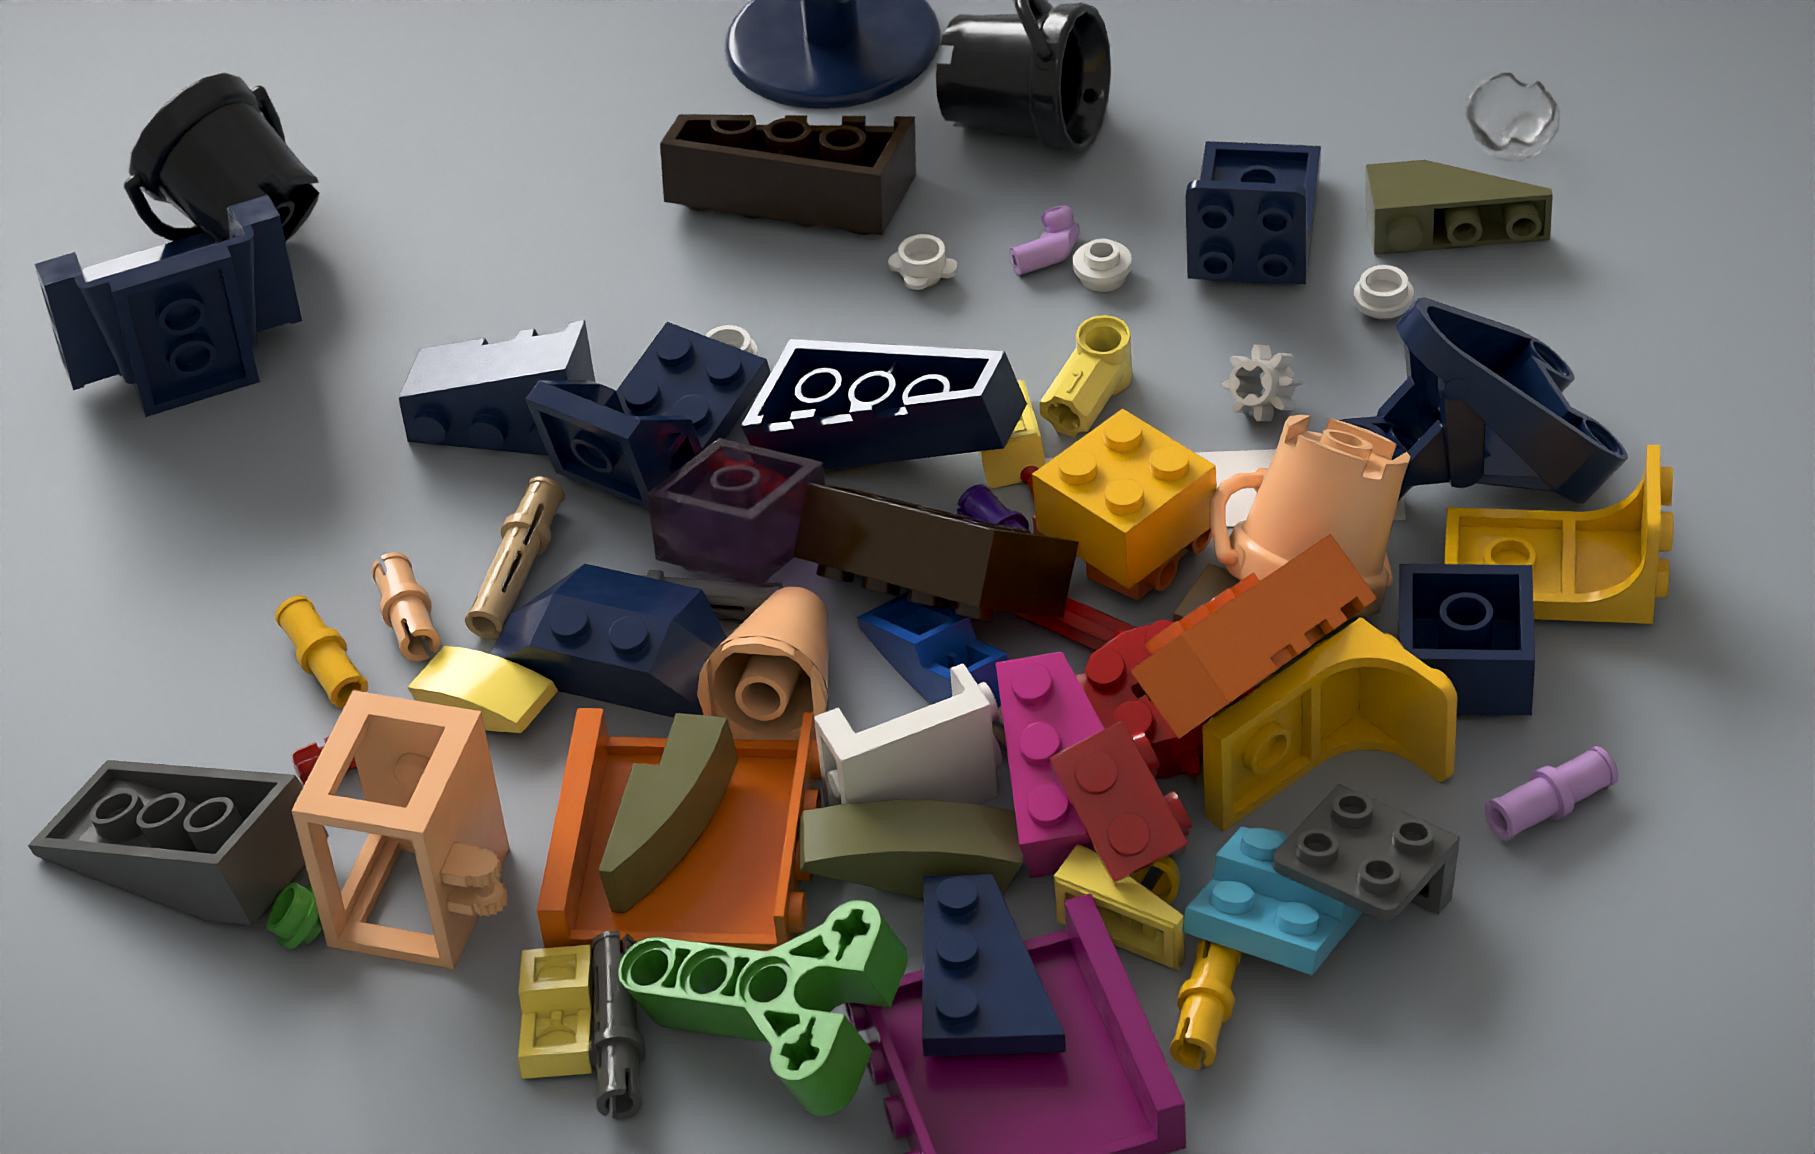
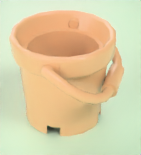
M1311 415L1288 416L1269 468H1258L1254 473H1237L1219 484L1210 501V528L1217 559L1238 580L1241 581L1254 572L1261 581L1331 534L1377 597L1374 602L1352 617L1360 618L1377 614L1381 610L1386 588L1393 583L1386 550L1402 481L1411 456L1405 452L1392 460L1396 443L1367 429L1343 421L1329 419L1326 430L1321 434L1306 431ZM1254 488L1257 495L1247 519L1238 522L1229 537L1226 525V504L1230 496L1241 489Z

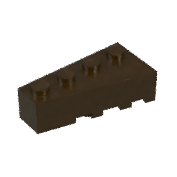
M679 114L660 142L664 202L685 205L693 210L713 209L739 213L747 218L766 217L793 221L801 226L820 225L846 229L859 235L872 233L883 235L916 176L915 116H894V126H866V116H842V125H809L807 115H785V118L774 120L768 125H756L754 115Z
M808 482L793 557L817 563L816 575L853 582L855 574L863 576L861 587L868 590L899 595L900 586L908 588L907 600L915 603L945 608L947 599L956 601L954 613L966 617L993 621L994 611L1002 610L1063 618L1079 542L1061 537L1030 534V530L974 520L971 516L921 507L919 504L855 489Z

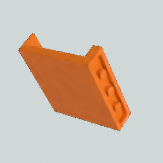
M577 708L537 905V915L544 948L591 945L593 939L598 934L616 930L620 931V953L623 952L622 938L626 933L634 939L635 943L646 938L661 937L768 952L792 940L794 933H804L807 921V898L805 892H800L801 881H812L813 874L800 871L799 819L803 811L821 808L820 790L814 789L815 781L822 779L813 713L803 712L799 740L733 739L738 762L726 793L707 827L683 859L653 890L627 912L618 913L611 911L598 870L633 763L659 765L668 738L608 737L603 708Z

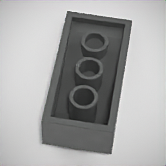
M107 760L28 846L34 856L199 919L253 925L270 910L272 902L293 877L306 868L291 811L303 787L297 776L293 774ZM324 827L326 838H328L329 835Z

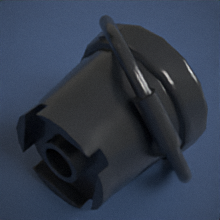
M1013 0L1017 14H959L951 19L940 45L954 46L950 64L937 63L936 67L937 99L941 115L945 121H956L953 127L981 129L1040 139L1046 147L1073 153H1082L1094 143L1103 124L1109 100L1111 80L1110 43L1105 22L1096 7L1085 3L1059 4L1054 8L1047 0Z
M225 72L203 77L182 89L159 109L142 130L131 152L129 165L131 177L126 179L123 185L137 214L154 234L172 242L206 232L218 243L229 240L227 207L265 195L269 196L280 215L286 242L308 219L319 198V192L310 184L319 183V181L285 143V135L280 117L266 89L263 86H256L250 89L242 78ZM143 192L153 200L171 204L196 225L175 228L163 223L152 211Z

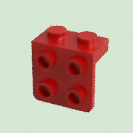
M1121 720L1049 758V763L1113 884L1167 856L1176 859L1184 854L1188 845L1185 837L1189 835L1188 830L1193 828L1192 823L1176 793L1172 791L1163 796L1153 776L1158 774L1156 768L1160 767V763L1142 730L1131 735L1124 720Z

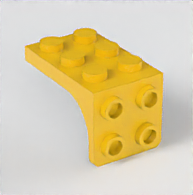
M1647 444L1644 474L1636 489L1622 501L1594 511L1573 512L1447 507L1445 564L1532 565L1534 619L1653 624L1655 597H1668L1669 559L1659 558V552L1672 551L1673 512H1662L1661 505L1671 506L1673 467L1660 466V445Z
M1362 617L1358 618L1328 640L1324 639L1317 642L1305 656L1280 673H1274L1265 678L1257 689L1232 706L1222 708L1202 726L1205 818L1224 832L1325 760L1350 751L1377 750L1392 753L1409 760L1436 781H1445L1454 774L1457 692L1454 685L1443 672L1430 668L1404 649L1395 637L1382 633Z

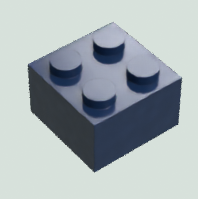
M1399 564L1398 641L1404 649L1430 668L1440 670L1450 679L1457 692V714L1532 716L1535 671L1532 565Z

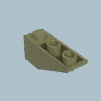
M1428 160L1366 164L1365 212L1374 255L1550 240L1553 193L1550 188Z

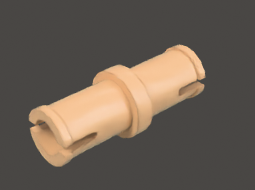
M397 552L384 554L381 557L387 568V574L385 575L382 564L377 560L373 563L371 569L373 580L376 582L382 597L379 604L382 618L388 626L394 629L399 642L400 652L404 658L417 662L427 660L430 656L425 647L424 639L427 640L430 650L434 653L438 651L441 644L439 634L435 630L430 618L432 607L429 595L424 587L417 584L412 571V564L406 555Z

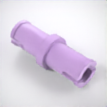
M1593 746L1584 754L1556 768L1548 765L1541 767L1531 773L1529 782L1486 803L1484 808L1486 821L1497 837L1508 841L1523 830L1547 818L1554 821L1562 819L1572 813L1575 803L1603 788L1606 789L1615 784L1618 780L1616 765L1606 750L1599 746Z

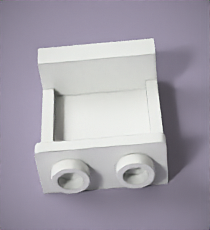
M960 664L950 668L951 698L859 733H854L839 707L814 716L825 807L883 800H937L977 804L998 796L996 767L1002 765V754L993 734L992 722L999 719V711L989 686L985 682L977 684L966 666Z

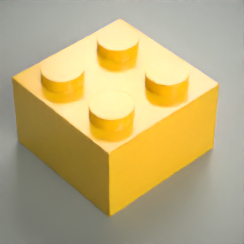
M1123 408L1032 474L1037 530L1045 536L1078 541L1076 556L1127 589L1132 588L1210 529V501L1217 489L1216 465Z

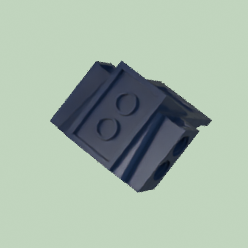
M261 196L227 207L230 239L215 243L212 237L203 232L85 268L81 267L76 252L35 263V269L61 361L73 391L84 388V385L116 375L122 376L126 383L134 385L145 417L259 383V375L252 349L257 344V333L287 323L294 324L302 321L280 215L269 196Z

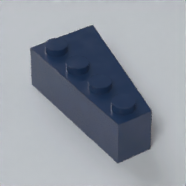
M790 339L742 422L741 428L758 460L789 474L1004 449L1027 402L1005 351Z

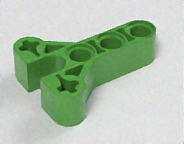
M855 900L837 907L830 913L824 924L768 952L661 937L646 938L635 943L626 951L620 960L618 975L620 982L658 1025L769 1042L772 1046L770 1062L773 1071L807 1112L816 1116H826L840 1111L850 1103L857 1092L873 1052L845 1015L829 1012L844 1003H860L890 1008L906 970L908 954L906 947L879 910L870 902Z

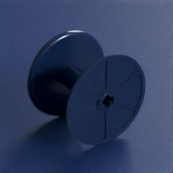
M750 0L738 12L728 28L725 40V56L730 70L739 82L766 99L802 108L829 109L850 107L888 96L918 78L931 64L938 51L940 27L935 12L926 0Z

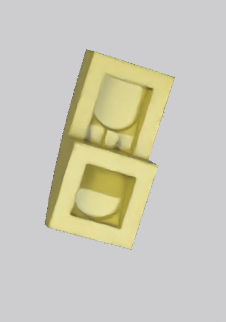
M444 646L408 686L415 701L481 711L485 731L522 733L558 692L552 680L522 665L481 651L452 646Z
M591 945L522 950L518 989L522 1012L518 1050L521 1079L592 1074V1063L589 1057V1042L591 1039L593 1040V962Z

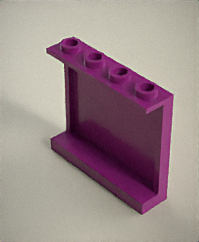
M1091 894L1064 901L1065 930L1023 941L1065 1033L1066 1052L924 1057L922 1045L923 969L903 975L890 1008L860 1003H844L848 1019L858 1032L866 1031L870 1042L867 1044L873 1051L867 1064V1069L874 1086L883 1083L887 1086L890 1096L883 1098L884 1109L893 1138L898 1140L906 1137L911 1151L904 1154H1167L1186 1148L1185 1102Z

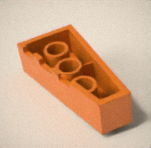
M1329 534L1261 581L1253 572L1205 605H1201L1180 621L1174 622L1144 644L1151 656L1133 668L1131 672L1178 739H1180L1374 602L1377 597L1334 537Z

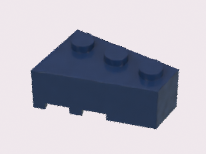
M585 320L570 322L565 331L538 335L535 329L519 331L515 340L489 344L486 338H479L419 349L398 397L407 441L549 456L525 398L539 380H592L595 382Z

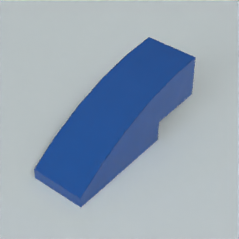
M908 592L857 617L860 629L903 679L931 704L952 697L950 668L964 664L977 684L985 682L989 686L998 708L1001 706L996 662L1010 660L1008 653L977 640L970 617L956 614L954 609L947 606L945 608L934 607L907 600Z

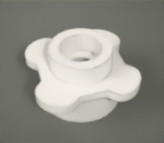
M928 234L908 237L900 244L898 252L892 254L888 260L890 270L899 272L904 277L905 286L912 290H922L933 286L941 278H951L957 273V262L946 257L943 241L936 236Z

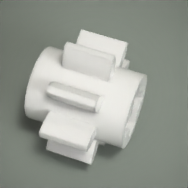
M1256 344L1253 345L1251 350L1252 359L1244 356H1232L1230 358L1234 369L1230 374L1229 380L1222 382V387L1230 389L1233 397L1236 399L1232 407L1234 413H1247L1254 408L1256 421L1268 422L1272 421L1274 416L1273 406L1280 410L1295 409L1291 397L1295 392L1296 386L1304 384V379L1295 377L1289 367L1294 357L1291 353H1278L1271 358L1272 354L1269 345ZM1262 372H1265V375L1261 379L1259 376ZM1264 387L1266 390L1264 394H1261L1260 392Z

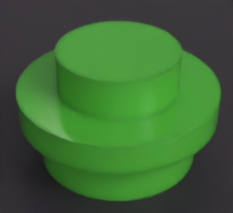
M296 882L287 885L276 898L268 914L267 930L276 934L277 943L287 949L297 947L302 941L304 943L312 942L322 930L311 884L305 887Z

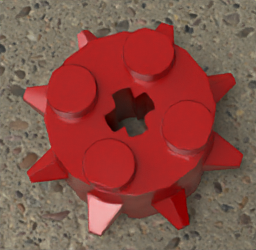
M1163 619L1151 625H1144L1127 631L1118 630L1112 640L1090 655L1085 667L1086 673L1075 674L1105 729L1124 720L1131 735L1139 730L1144 732L1160 763V767L1156 768L1158 774L1155 775V778L1167 779L1185 773L1194 777L1200 773L1199 765L1203 763L1202 726L1211 717L1178 739L1131 672L1133 668L1151 656L1144 644L1174 623Z

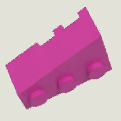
M1062 651L996 662L1019 845L1030 878L1056 874L1077 844L1096 852L1049 763L1050 757L1105 729Z

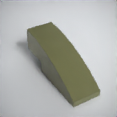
M676 713L660 764L633 763L598 870L612 912H627L653 890L683 859L707 827L726 793L738 762L727 717Z
M883 800L803 811L799 819L800 871L922 899L924 876L993 874L1003 896L1022 865V851L1019 845L1015 811L979 804L937 800Z

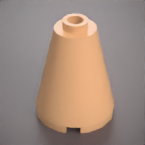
M795 586L784 587L775 591L709 655L699 674L697 690L703 714L706 716L727 717L733 739L799 740L803 712H811L814 716L827 712L828 611L823 601L815 593Z

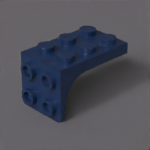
M1206 141L1200 180L1191 181L1187 185L1185 194L1187 279L1306 284L1321 168V146Z

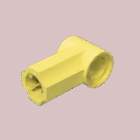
M1108 315L1094 316L1085 320L1078 327L1076 332V349L1040 401L1041 417L1048 420L1056 432L1074 438L1079 432H1088L1110 397L1123 392L1130 385L1133 378L1131 335L1129 327L1123 320Z

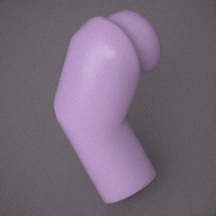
M1057 206L1044 211L1041 219L1046 230L1042 233L1040 239L1010 248V260L1018 276L1060 263L1069 256L1080 231L1079 224L1074 223L1073 212L1068 206Z

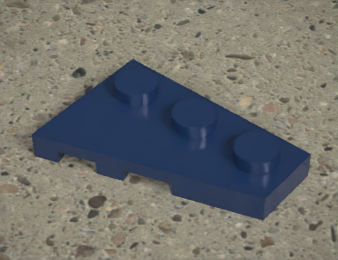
M993 874L924 876L922 1045L924 1057L1066 1052L1063 1028Z

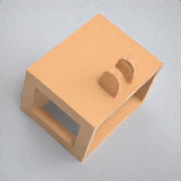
M353 690L291 810L327 947L455 969L478 916L482 917L485 915L489 917L492 914L497 915L498 911H503V906H507L506 900H508L505 885L500 882L498 877H501V866L510 847L482 713L476 710ZM353 758H355L365 801L335 796ZM323 825L369 833L341 892ZM400 851L415 853L434 935L366 923Z

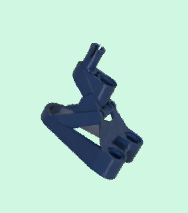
M1426 297L1418 298L1397 320L1396 329L1404 341L1407 370L1406 381L1378 409L1377 416L1338 420L1367 429L1396 443L1392 460L1405 452L1411 456L1402 481L1398 502L1413 486L1449 482L1451 487L1455 488L1485 484L1551 491L1576 503L1584 504L1628 459L1626 450L1609 430L1593 418L1570 406L1562 392L1574 381V374L1566 362L1548 345L1515 327Z

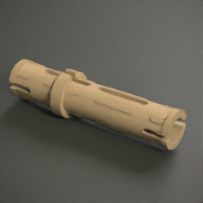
M542 476L531 478L527 483L525 494L516 513L506 517L500 531L502 543L487 571L476 599L464 619L468 629L475 635L486 639H496L499 637L524 586L536 556L546 551L552 537L549 527L558 507L565 498L563 488L555 480Z

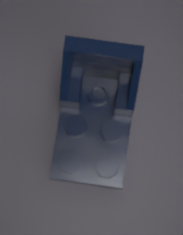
M666 322L617 390L592 380H539L525 400L556 473L652 512L659 513L673 510L677 507L702 472L701 460L706 449L710 446L717 449L720 447L760 391L771 371L767 359Z

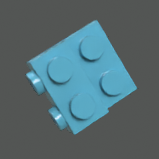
M1242 826L1216 854L1212 879L1185 908L1182 932L1313 975L1361 917L1362 911L1282 876L1273 869L1274 852L1288 838L1285 833L1278 830L1264 828L1249 829Z

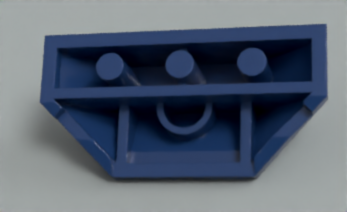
M583 564L509 615L491 655L515 662L552 680L559 692L674 718L676 713L704 715L697 696L699 674L706 659L727 636L702 589Z

